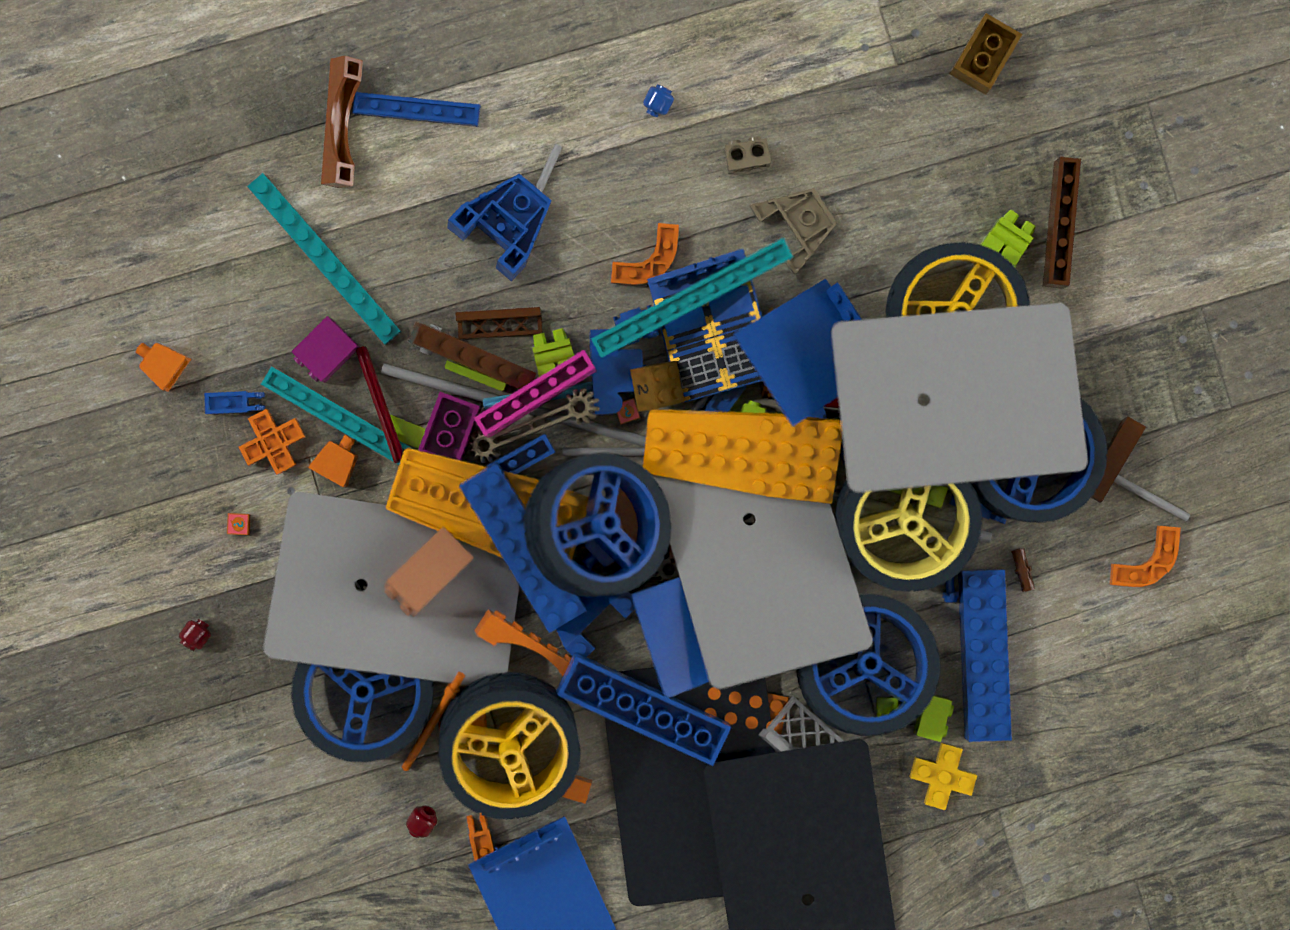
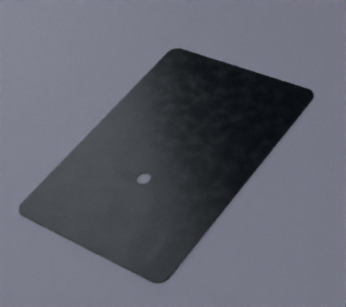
M655 667L618 671L663 692ZM765 677L719 689L721 695L716 700H712L708 696L709 689L714 687L710 681L672 696L703 711L707 708H713L716 711V717L724 721L725 715L728 712L736 714L737 721L735 724L730 725L731 729L715 762L775 753V749L759 736L760 732L766 729V724L771 721ZM736 691L741 694V701L738 704H732L729 701L731 692ZM759 696L762 699V705L759 708L751 707L749 703L751 697ZM750 716L758 720V725L754 729L747 728L745 724L746 719ZM605 717L627 893L630 903L634 906H646L723 896L704 778V769L708 764Z
M848 740L715 762L713 766L708 764L705 767L704 778L729 930H896L869 747L864 740ZM811 894L814 897V902L811 905H804L801 901L803 895Z

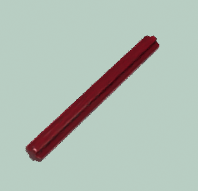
M366 346L356 349V353L394 463H400L403 451Z

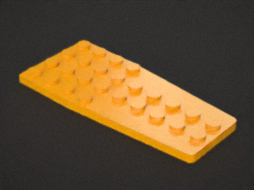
M653 409L648 414L643 468L653 475L741 492L832 504L842 440L841 420L807 417L795 426H792L785 414Z
M411 448L405 449L386 504V509L436 531L444 527L454 538L503 558L459 486L460 483L487 467ZM504 471L526 508L529 497L539 480ZM566 489L558 505L556 527L584 518L586 516L589 496ZM567 531V537L569 540L571 539V533L570 531ZM576 545L563 549L570 561L572 560Z

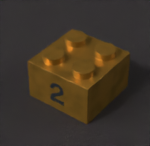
M677 361L630 369L638 412L659 409L684 402Z

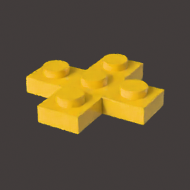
M941 742L936 762L915 757L909 777L929 783L924 800L925 805L946 810L951 790L972 796L977 775L957 769L963 751L962 748Z

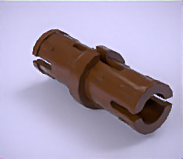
M1025 548L1012 550L1011 553L1016 567L1015 574H1018L1022 592L1036 589L1031 576L1032 567L1029 566Z

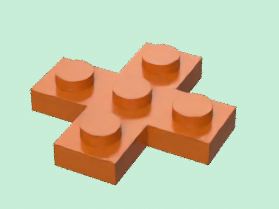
M268 409L249 417L248 420L257 438L239 446L247 465L250 466L267 457L276 475L296 466L287 446L306 437L297 418L277 427Z

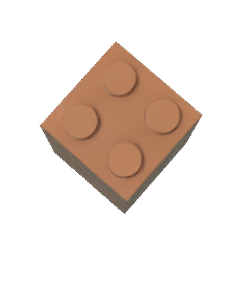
M442 527L385 582L384 588L386 590L384 592L391 600L396 599L401 604L400 609L407 616L411 614L415 617L472 561L473 557Z

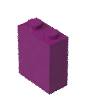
M326 316L291 352L295 355L293 359L301 367L305 365L310 370L308 374L316 382L320 380L326 383L356 353V349L360 346L331 317Z

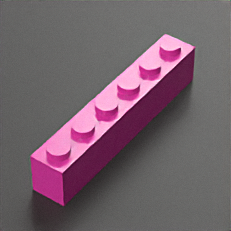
M583 350L477 415L474 419L484 436L490 438L597 372V370Z

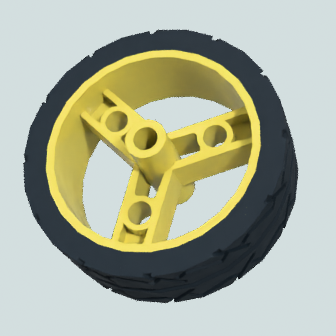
M846 479L837 499L836 523L839 536L850 560H852V563L861 574L872 582L894 591L916 592L929 590L945 583L947 580L949 581L969 562L980 540L982 528L981 506L972 485L969 482L948 484L955 499L956 519L952 533L946 540L922 517L931 485L921 486L920 490L916 492L912 491L913 487L903 488L900 501L894 505L892 510L859 519L862 505L871 491L855 492L849 487L848 479ZM910 498L917 500L915 509L909 503ZM896 519L899 524L887 527L886 522ZM874 525H882L878 531H872ZM905 533L930 556L913 563H894L875 556L864 545ZM929 537H935L932 543H926Z

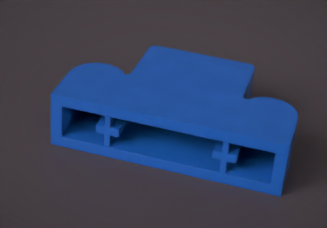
M595 329L589 332L590 360L597 372L591 375L594 393L592 399L598 398L599 402L594 403V406L600 408L599 411H593L596 416L615 415L619 412L623 402L618 394L634 393L630 369L647 366L643 365L641 349L616 350L601 358L592 338L609 329Z

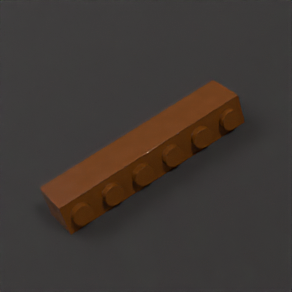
M1059 157L1054 161L1042 287L1064 289L1070 286L1081 159Z
M415 322L407 341L519 390L534 381L536 373L419 322Z

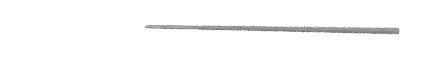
M385 363L381 370V373L482 402L484 398L499 396ZM539 407L528 415L538 417L553 410ZM558 413L546 418V420L554 421L567 414ZM576 417L561 422L564 425L645 447L646 436L592 421L588 424H585L583 421L581 425H577ZM834 489L833 500L837 501L840 493L839 490ZM866 498L862 505V508L879 513L892 510L894 507L893 505ZM925 514L922 515L934 528L952 533L954 522ZM981 530L979 541L990 543L992 533Z

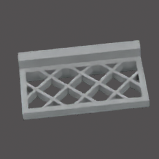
M793 696L770 725L759 734L777 752L805 748V735L815 734L816 746L820 745V733H828L830 735V743H834V739L837 742L843 741ZM795 704L799 707L800 717L790 718L789 709ZM812 719L815 722V731L805 732L804 720ZM800 720L801 732L791 733L790 721ZM779 722H786L787 734H778L774 730ZM801 735L802 747L794 748L791 743V736Z

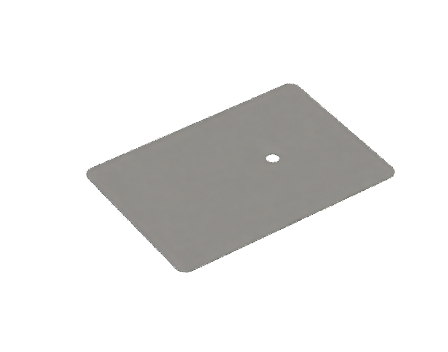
M1053 303L845 321L835 324L832 328L848 485L853 491L866 492L1080 471L1086 467L1087 452L1070 311L1066 305ZM920 394H927L929 396L930 403L927 406L919 405L917 399Z
M651 474L658 482V486L662 488L669 505L671 548L710 683L715 688L730 687L863 651L871 646V632L829 503L768 497ZM751 513L755 516L756 521L753 525H746L744 523L743 517L745 514Z
M295 492L288 500L264 642V652L273 659L452 683L457 673L462 672L465 674V678L461 684L470 685L472 682L487 675L503 674L508 671L511 643H497L493 646L477 636L474 630L488 609L493 612L495 610L500 611L506 616L505 620L510 623L515 620L519 583L503 558L456 539L473 557L472 561L415 617L411 614L407 616L400 609L401 604L396 599L391 600L385 594V582L438 531L386 509V505ZM358 579L366 580L368 587L365 591L360 592L356 590L355 582Z

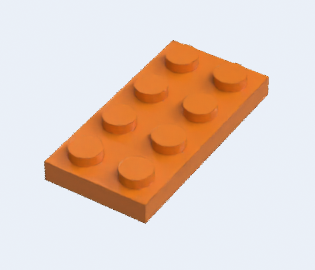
M715 687L710 688L708 691V696L712 700L718 699L721 695L720 690ZM736 691L731 692L729 701L732 704H738L741 701V694ZM767 692L771 721L766 724V728L787 704L788 696ZM753 696L750 698L749 703L751 707L759 708L762 705V699L759 696ZM707 708L705 712L716 716L715 709ZM728 712L724 719L729 725H733L737 721V716L733 712ZM750 716L746 719L745 724L747 728L754 729L758 725V720ZM779 722L774 728L778 734L782 733L784 722Z

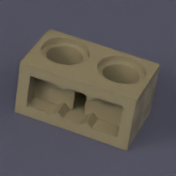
M761 136L749 138L747 142L733 140L724 147L728 174L770 167L771 160L767 138L761 139ZM760 148L763 155L755 157L752 154V149ZM735 151L740 152L742 159L738 161L733 160L731 153Z

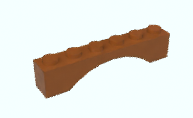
M346 55L330 59L321 185L335 188L352 187L355 165L349 150L348 122L352 102L361 83L363 60Z

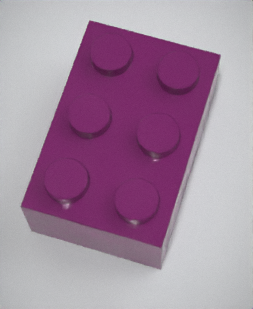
M439 392L418 450L463 461L469 445L468 442L476 426L474 417L480 414L482 407Z

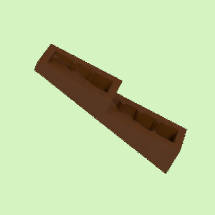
M1130 417L1121 420L1107 447V462L1104 476L1091 498L1099 503L1104 500L1146 426Z

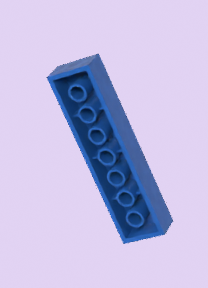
M498 461L460 483L461 490L548 632H552L584 613L586 606L580 596L566 592L552 584L538 570L537 565L534 564L527 549L524 535L526 508Z
M1000 568L961 570L958 573L964 738L969 742L1012 740L1005 570Z
M574 652L556 690L557 695L712 766L731 729L727 721L672 696L665 698L663 692Z

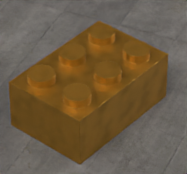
M985 13L952 68L950 75L986 95L995 83L1022 34Z

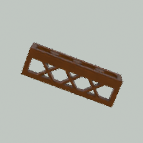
M540 307L455 312L456 321L458 322L459 340L543 333ZM529 318H537L538 330H528L523 324ZM513 319L519 325L514 331L508 332L502 326L507 320ZM482 321V323H481L480 325H478V324L475 323V322ZM487 321H493L498 325L492 333H487L481 328ZM472 322L477 328L472 334H463L462 323ZM521 327L525 329V331H518V330H519Z

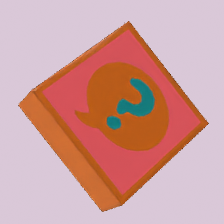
M634 398L623 401L622 408L617 412L620 425L640 419Z
M228 513L227 534L250 535V514Z

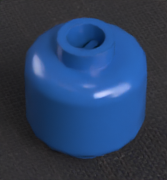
M659 84L656 87L651 86L643 101L644 106L648 108L646 112L657 118L659 114L667 115L674 101V97L671 95L672 91Z

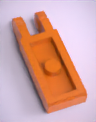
M481 813L479 819L482 830L475 831V822L472 815L467 816L468 835L475 861L495 851L487 818L481 815Z

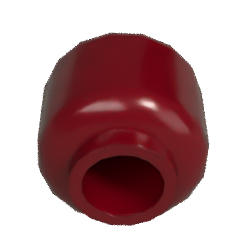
M200 619L197 622L189 620L179 633V638L181 639L179 643L193 652L195 649L201 650L211 637V632L207 629L209 625Z
M426 805L414 808L406 821L409 833L415 838L428 837L438 821L436 812Z

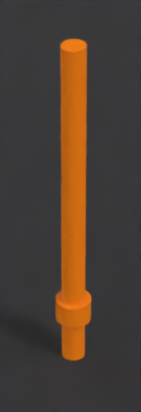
M458 672L452 683L447 685L444 690L445 695L402 765L404 771L410 770L450 701L457 696L460 691L459 686L465 678L464 673Z

